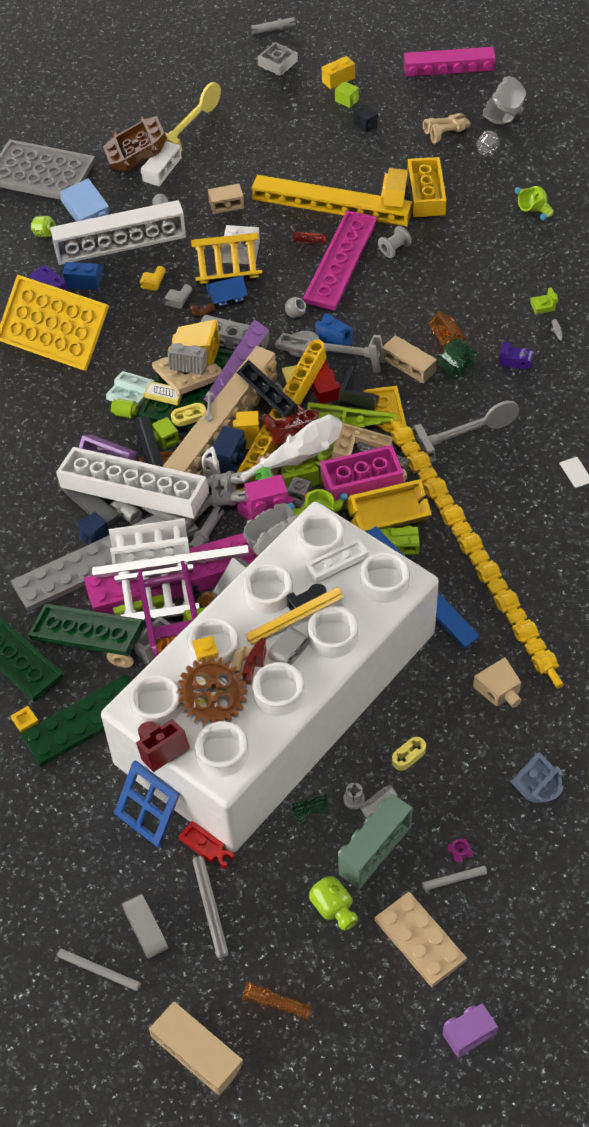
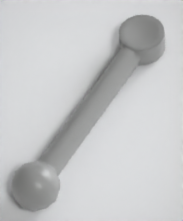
M209 391L206 394L208 398L206 422H212L213 420L211 415V398L213 393Z

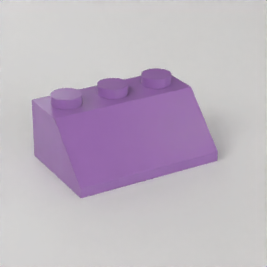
M83 435L79 445L81 449L137 461L139 452L94 435Z

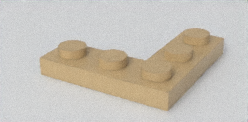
M168 357L152 362L153 369L178 395L215 382L222 371L215 363L207 366L202 375L197 373L185 375L182 371L169 370Z
M342 423L339 438L335 442L331 458L351 455L354 443L376 449L392 445L393 438Z

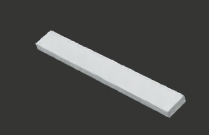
M247 545L93 567L92 572L94 578L118 575L119 572L123 571L134 573L138 572L139 569L148 571L175 567L178 563H181L180 561L195 564L249 556V550Z

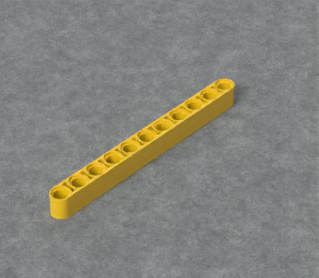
M313 340L308 344L283 389V392L299 407L327 357L324 343L321 340ZM273 408L237 473L254 467L258 456H265L266 453L272 454L277 449L294 416L286 420ZM256 474L250 477V482L256 481ZM245 483L236 484V491L245 490Z

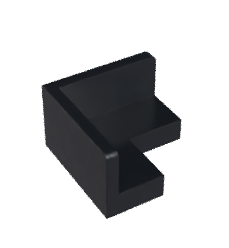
M350 366L340 390L341 406L375 411L380 395L364 392L368 379L354 376V367Z

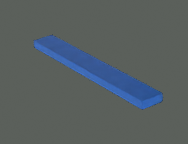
M377 526L366 532L402 554ZM438 592L436 620L465 650L477 641L480 635Z

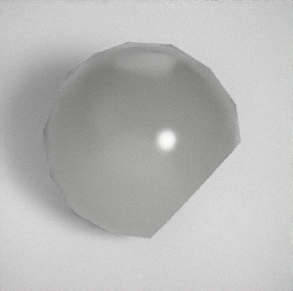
M292 297L287 300L285 311L291 318H300L305 314L306 304L301 298Z

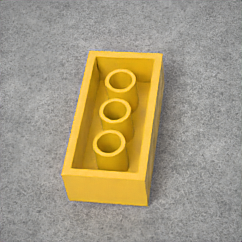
M440 157L408 159L407 176L413 217L446 215V195Z

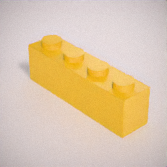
M389 168L388 173H385L381 199H384L383 205L403 207L408 170Z

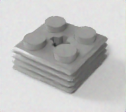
M275 42L257 57L258 65L280 76L298 61V52Z

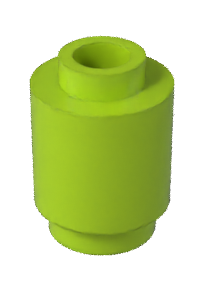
M120 398L112 401L111 413L116 416L134 418L138 414L139 407L136 405V401Z

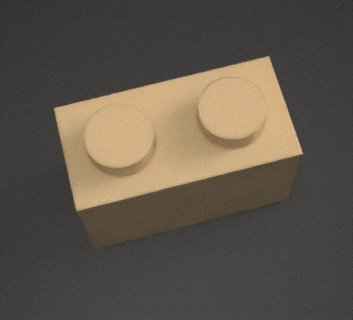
M240 184L208 189L209 203L213 214L244 209V198Z

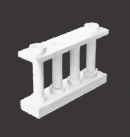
M185 518L109 529L111 545L114 547L110 548L112 564L190 553Z
M185 562V565L187 564L188 571H193V564L189 565L188 562ZM178 563L177 567L145 571L142 574L144 580L150 577L182 572L181 563ZM130 571L119 572V576H115L116 583L122 582L126 608L124 614L120 616L138 618L145 621L144 611L136 612L134 610L130 581L137 580L138 573L130 574ZM181 580L184 602L181 606H175L172 602L170 583L162 584L165 605L161 609H156L153 606L151 588L146 587L151 620H156L159 616L163 619L183 616L184 610L190 609L184 580ZM195 603L196 609L200 608L199 603Z

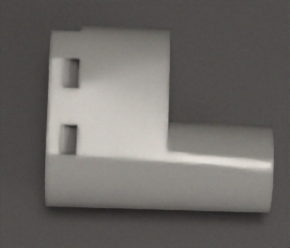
M185 284L181 291L170 289L164 298L165 304L181 309L191 294L192 287Z

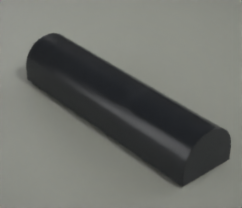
M249 359L236 372L286 420L292 418L297 413L299 406Z
M148 416L136 419L134 428L145 463L163 467L164 464Z

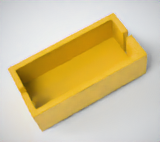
M421 479L350 495L345 501L349 516L354 517L351 523L365 532L375 526L379 529L395 528L424 521L432 515L427 499H423L418 503L426 495Z

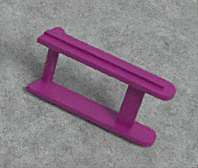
M180 561L182 572L146 580L143 578L142 569L138 570L137 580L150 648L153 650L154 657L158 655L155 640L179 635L198 616L187 564L185 565V561ZM184 580L192 620L153 628L146 587Z

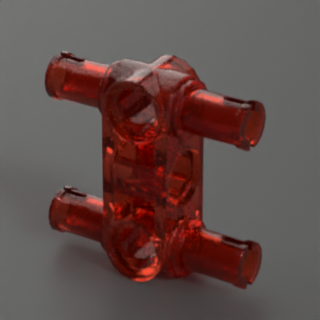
M297 404L299 408L296 414L279 420L273 419L270 414H264L261 417V423L268 428L274 443L284 444L289 435H296L310 422L320 419L319 412L311 409L305 410L300 404Z

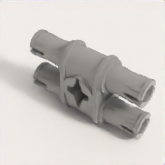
M228 471L222 474L214 473L211 477H206L208 488H211L212 495H208L205 500L209 502V506L214 507L234 506L237 502L246 501L245 490L236 491V484L249 483L250 478L242 481L240 475L244 472L234 473L233 471Z

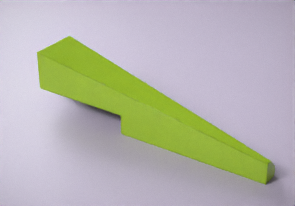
M308 402L305 426L329 414L337 417L342 423L361 428L389 422L391 418L395 421L397 420V414Z

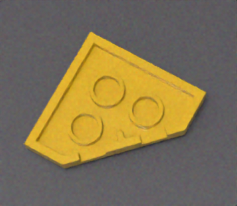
M397 386L367 389L364 391L380 395L375 411L396 413L399 424L403 427L406 426ZM390 421L374 424L388 433L395 430Z

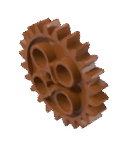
M213 656L209 658L208 662L202 657L200 664L194 660L192 663L193 668L188 665L185 668L187 673L182 672L180 675L183 680H179L177 683L178 686L182 687L176 691V694L182 695L178 702H184L185 704L181 710L188 709L189 713L186 717L194 715V723L200 719L202 720L203 727L207 722L211 724L216 721H224V719L226 722H231V716L236 718L239 715L237 710L242 711L244 709L240 703L247 701L242 696L248 692V690L242 689L246 681L239 680L243 674L235 673L237 666L229 668L230 661H227L225 665L222 664V657L217 662L214 661ZM196 677H203L206 685L198 684ZM218 677H224L227 680V685L219 684ZM210 688H212L213 692H216L214 696L208 691ZM193 690L202 691V692L193 693ZM230 690L231 693L229 694V693H227V692H222V691ZM197 698H203L206 701V706H199L196 701ZM224 698L228 702V707H222L218 699Z

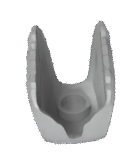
M511 76L504 77L503 82L498 85L496 92L493 93L492 98L487 102L486 108L483 110V116L494 124H507L511 122L524 109L522 105L526 97L525 88L516 78Z
M286 503L276 504L274 509L263 511L255 520L247 521V525L244 526L243 535L252 551L259 556L299 515L295 516L294 511Z

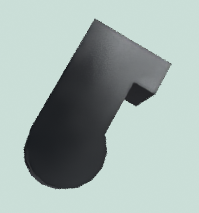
M313 584L307 591L297 596L294 592L286 595L287 607L291 611L327 592L326 587L322 584Z

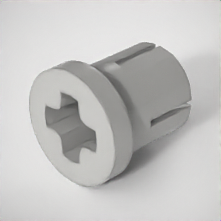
M350 783L346 787L344 804L350 809H359L365 802L362 786L355 783L354 788V783Z

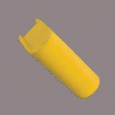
M158 266L154 273H143L140 279V287L148 290H158L166 269Z

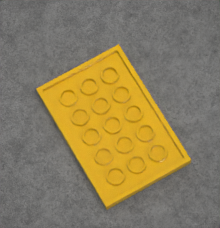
M17 274L0 323V341L87 371L109 305Z

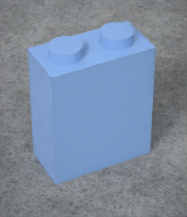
M89 178L61 191V202L76 222L109 215L108 204Z

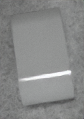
M289 627L271 646L268 658L275 662L292 665L307 648L310 639L296 629Z

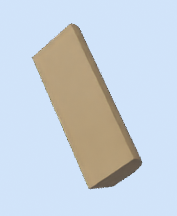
M173 1002L149 1028L151 1037L219 1096L233 1081L242 1066V1058L176 1002Z

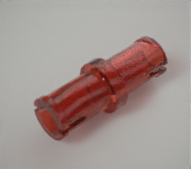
M294 231L293 242L326 244L327 233Z

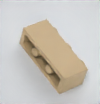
M396 335L383 346L386 362L421 383H424L436 372L437 359Z

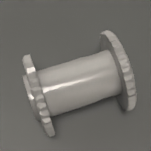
M397 226L394 230L395 234L390 238L381 237L378 240L380 251L388 258H393L395 249L401 245L405 247L411 245V236L402 226Z

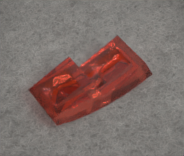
M261 638L254 645L245 661L242 677L246 684L252 685L255 666L264 667L267 652L266 638Z

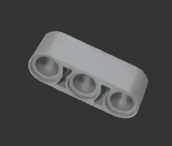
M140 894L122 903L124 912L146 957L149 959L167 950L168 945L143 895Z

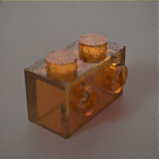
M438 311L428 321L429 326L433 330L432 332L446 349L450 348L456 351L467 339L454 319L444 312Z

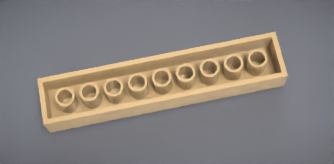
M256 346L240 368L249 359L274 383L277 379L275 353ZM235 373L211 404L212 422L205 421L206 410L163 467L203 476L202 456L213 446L223 426L233 428L236 412L251 411L254 406L258 405L262 396L241 376Z

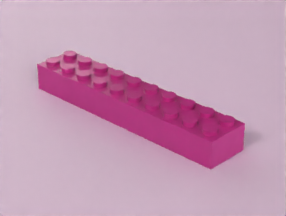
M243 533L189 548L190 553L247 545L249 556L236 558H243L251 564L258 557L248 545ZM232 558L193 564V571H189L191 586L197 585L198 589L196 590H199V592L215 588ZM92 575L84 578L93 611L114 615V607L125 605L122 582L116 583L115 576L119 575L94 578ZM131 580L132 601L136 602L141 600L138 580ZM181 580L170 582L172 599L183 597ZM162 584L150 587L152 597L163 594Z

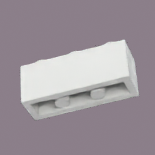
M166 141L159 155L157 154V156L154 155L149 158L145 165L142 166L143 182L160 186L182 158L180 145Z

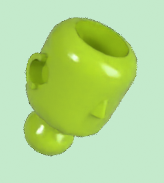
M324 877L311 888L309 899L324 919H337L338 926L344 931L349 930L358 922L357 915L349 910L353 899L336 877Z

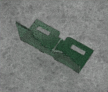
M327 794L312 798L310 803L309 800L292 803V811L297 825L306 823L305 818L309 814H324L329 810Z

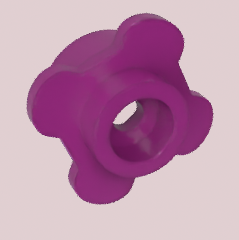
M458 839L453 844L448 845V851L453 854L455 862L460 863L462 859L473 856V850L470 849L466 839Z

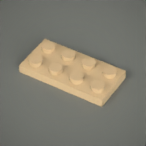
M410 892L375 916L377 924L431 988L467 960V957Z

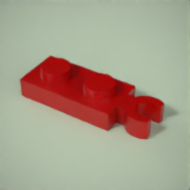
M193 821L178 836L181 842L203 856L210 863L218 860L220 867L223 869L228 868L227 863L223 861L225 858H230L232 861L235 860L234 854L231 851H224L226 847L223 842Z

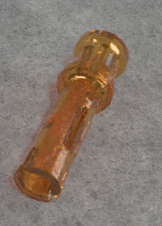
M249 980L242 995L243 1001L250 1000L256 1002L263 1008L267 1006L274 1007L308 1020L312 1005L276 994L269 987H259L252 984V981Z

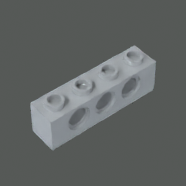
M204 315L201 322L218 320L220 347L234 350L250 326L209 315ZM269 330L259 344V347L267 348L269 344Z

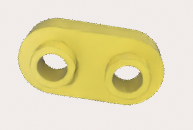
M194 403L177 408L171 413L172 423L175 426H185L198 422L205 413L206 407L201 403Z

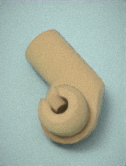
M243 646L234 652L231 668L237 666L235 673L242 672L243 661L247 659L253 649L252 647Z

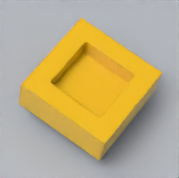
M213 636L192 641L198 663L202 657L206 661L211 656L214 659L219 658Z
M29 706L10 716L20 733L39 723Z

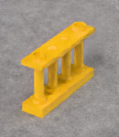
M258 232L191 240V246L195 247L198 253L200 277H195L196 281H199V284L209 283L210 279L249 275V278L259 277V274H262V270H256L254 244L255 240H258ZM238 242H245V245H247L250 271L240 272L237 250ZM228 243L231 248L233 273L223 274L220 247H222V244ZM212 245V248H214L217 275L207 276L204 255L205 246Z

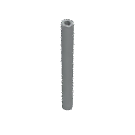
M60 949L57 957L135 991H138L141 982L64 949Z

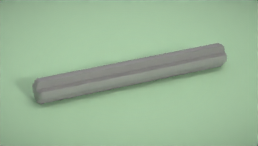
M203 856L194 857L192 861L216 955L218 958L228 956V949Z

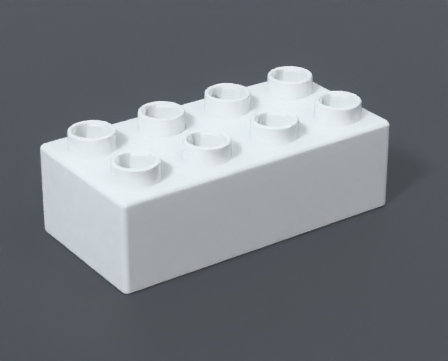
M318 502L311 503L102 710L101 718L114 765L128 775L132 762L135 760L180 793L174 809L188 821L195 822L223 842L226 847L225 849L236 852L435 633L438 578ZM357 538L369 551V557L319 582H315L305 569V563ZM313 584L324 585L327 592L336 587L340 588L343 599L260 640L261 646L270 650L271 646L289 627L296 629L310 639L307 648L292 665L281 662L267 664L258 670L254 676L253 684L240 677V681H246L242 689H246L248 692L242 695L247 701L240 703L244 709L242 711L237 710L239 715L236 718L231 716V722H226L225 719L224 721H216L211 724L207 722L203 727L202 720L200 719L194 723V715L186 717L189 710H181L185 704L184 702H178L182 695L176 694V691L182 688L177 685L179 680H183L180 677L182 672L187 673L185 668L188 665L193 668V661H197L192 644L193 640L213 636L219 658L222 657V664L225 665L227 661H230L229 668H231L235 651L243 646L253 648L258 643H249L246 637L248 632L290 611L287 607L286 595L294 592L297 596L307 591ZM196 677L197 682L204 680L203 677ZM224 698L218 699L222 707H228V702ZM173 719L185 730L190 749L153 772L141 760L136 742L140 740L138 728L146 721H153L155 724L162 726ZM138 774L136 781L149 790L151 783ZM156 788L154 795L167 804L169 797Z

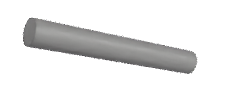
M485 865L422 882L424 891L485 875L487 874V869Z

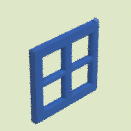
M135 760L131 764L114 814L156 847L160 848L180 793ZM138 774L151 783L146 798L133 789ZM156 788L169 797L164 812L151 803ZM129 797L142 806L137 821L125 812ZM147 811L160 820L155 835L142 825Z

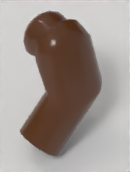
M195 303L189 307L190 313L194 316L208 315L216 310L213 303L203 308H199L198 304Z

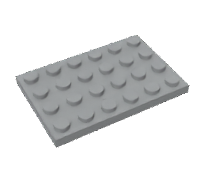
M9 139L0 153V187L61 200V191L84 181L96 159L92 155Z

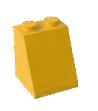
M218 320L178 327L176 334H173L172 344L182 343L185 346L197 345L201 348H206L207 366L214 364L220 346Z

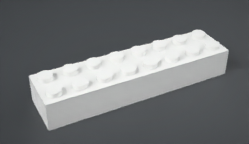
M179 200L50 227L59 265L186 238L184 215Z
M76 447L71 449L56 472L61 488L192 519L196 517L209 494L207 478L205 476Z

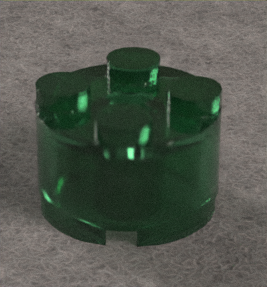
M454 338L443 348L445 350L444 354H439L436 361L437 366L452 378L458 380L463 375L464 370H470L475 363L473 359L477 352L460 338Z

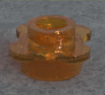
M210 591L204 592L202 597L197 598V602L201 603L203 608H205L217 595Z

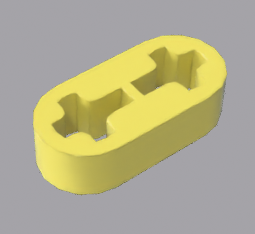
M413 737L398 748L392 756L394 768L406 770L419 760L426 751L424 739ZM413 745L416 747L420 745V750L417 748L413 750ZM398 757L400 759H403L405 757V762H403L402 760L398 762Z

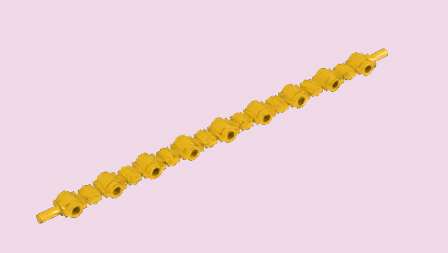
M391 418L390 423L395 429L391 431L394 443L399 447L401 446L403 454L408 456L407 461L410 469L415 473L418 472L417 475L422 480L427 496L432 500L435 499L434 502L440 510L444 523L451 527L453 534L459 542L460 549L463 553L469 555L471 563L476 566L475 570L480 581L484 584L489 583L487 587L492 595L497 594L493 596L498 610L502 611L503 614L508 612L506 618L513 625L512 629L516 639L521 644L527 643L524 647L530 656L534 654L531 660L536 671L540 672L541 675L544 673L548 674L556 688H561L564 684L555 671L556 668H559L556 656L550 650L544 651L546 646L541 638L536 639L540 634L535 623L531 622L530 619L525 620L527 616L522 608L517 609L521 604L516 593L512 592L511 589L507 590L506 581L503 578L499 579L502 577L497 563L493 562V560L488 562L490 557L484 549L480 536L472 532L462 508L457 504L454 505L455 502L452 496L448 494L449 491L445 481L440 477L437 478V473L432 467L428 454L421 451L419 444L415 441L412 429L408 426H401L397 420L393 421V418Z

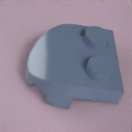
M540 752L535 754L510 781L527 800L534 803H545L556 799L564 787L562 786L561 777L563 774L558 766L553 767Z

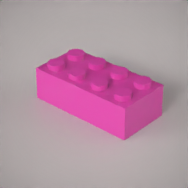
M392 445L320 462L321 479L326 491L332 494L334 501L338 500L342 493H346L349 497L350 495L403 483L404 473Z

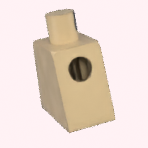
M505 657L474 676L473 687L495 706H499L507 701L514 708L521 703L522 700L517 695L520 692L521 682Z

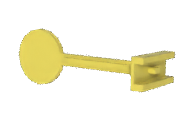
M211 82L204 88L199 105L173 131L165 132L167 136L166 141L180 145L182 151L181 142L177 136L201 111L211 112L216 107L221 95L219 84Z

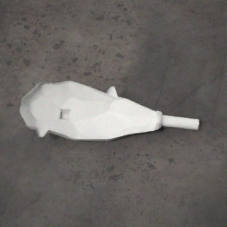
M329 414L310 422L296 435H289L283 445L267 459H260L259 464L241 474L240 478L242 481H246L254 476L260 468L269 467L273 469L284 465H298L309 458L315 457L323 450L329 449V445L339 438L342 422L337 417Z

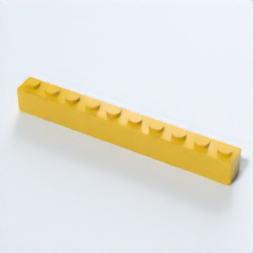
M257 175L252 185V200L338 215H345L346 211L349 210L378 217V222L406 227L412 215V201L404 200L403 207L383 205L384 199H381V196L262 175Z

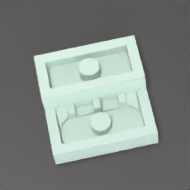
M122 371L114 379V386L106 393V400L113 401L118 398L136 401V405L140 407L146 399L144 393L150 381L154 382V380Z

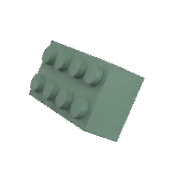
M392 793L387 799H382L378 805V810L366 818L362 829H357L352 835L350 843L343 845L339 850V875L360 889L411 828L413 808Z

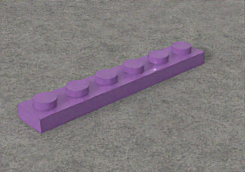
M255 319L209 391L213 393L211 404L254 348L259 346L269 330ZM207 396L204 398L206 402H208Z

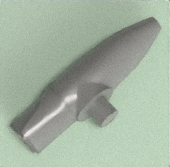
M554 319L552 320L553 328H551V332L553 331L557 338L562 341L560 325Z

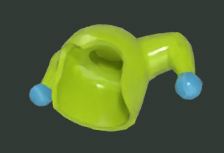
M539 186L526 189L515 188V194H519L518 204L521 210L541 212L543 214L540 215V219L543 221L553 215L554 210L547 203V194L543 188Z
M315 489L307 494L304 506L295 508L293 503H288L287 505L294 511L295 516L300 515L313 502H318L331 511L337 512L341 510L344 501L348 499V495L342 493L340 498L334 501L332 494L328 491Z

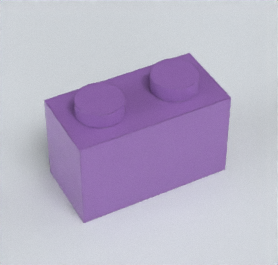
M483 1004L477 1007L472 1005L464 1011L462 1016L458 1018L452 1017L444 1024L442 1035L457 1058L495 1036L498 1026Z

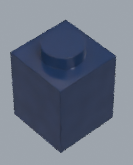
M95 511L77 524L79 537L82 541H87L89 544L109 534L107 522Z

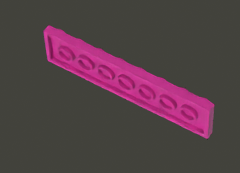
M349 210L346 211L303 297L305 304L336 310L377 224L378 217Z

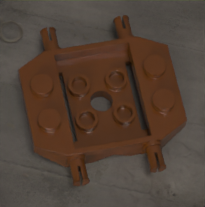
M141 115V117L139 116L140 122L120 134L117 131L112 132L113 138L103 146L112 169L129 171L144 159L159 155L167 140V136L157 116L145 119ZM122 146H123V148H124V150H125V153H126V156H127L126 158L124 157V154H123V152H122V149H121Z

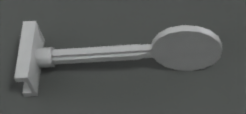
M300 331L293 334L319 340L318 335L311 331ZM374 335L369 346L365 348L324 343L325 351L362 355L365 358H371L373 372L380 373V362L385 363L386 361L381 335ZM288 352L292 356L302 357L301 354Z
M514 401L500 402L489 409L484 418L437 435L427 436L422 425L418 424L414 426L417 432L415 437L422 451L428 454L430 462L436 461L434 445L483 425L494 429L505 427L516 419L519 414V407Z

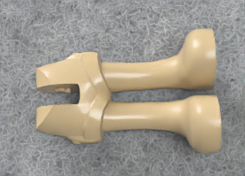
M461 113L449 115L448 118H428L423 121L424 132L430 134L431 141L434 144L440 142L441 134L446 131L461 132L471 126L470 121Z

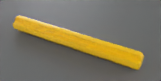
M336 587L248 632L246 637L250 644H254L343 599V594L340 588Z

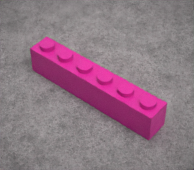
M493 47L404 53L405 77L495 71L496 57Z

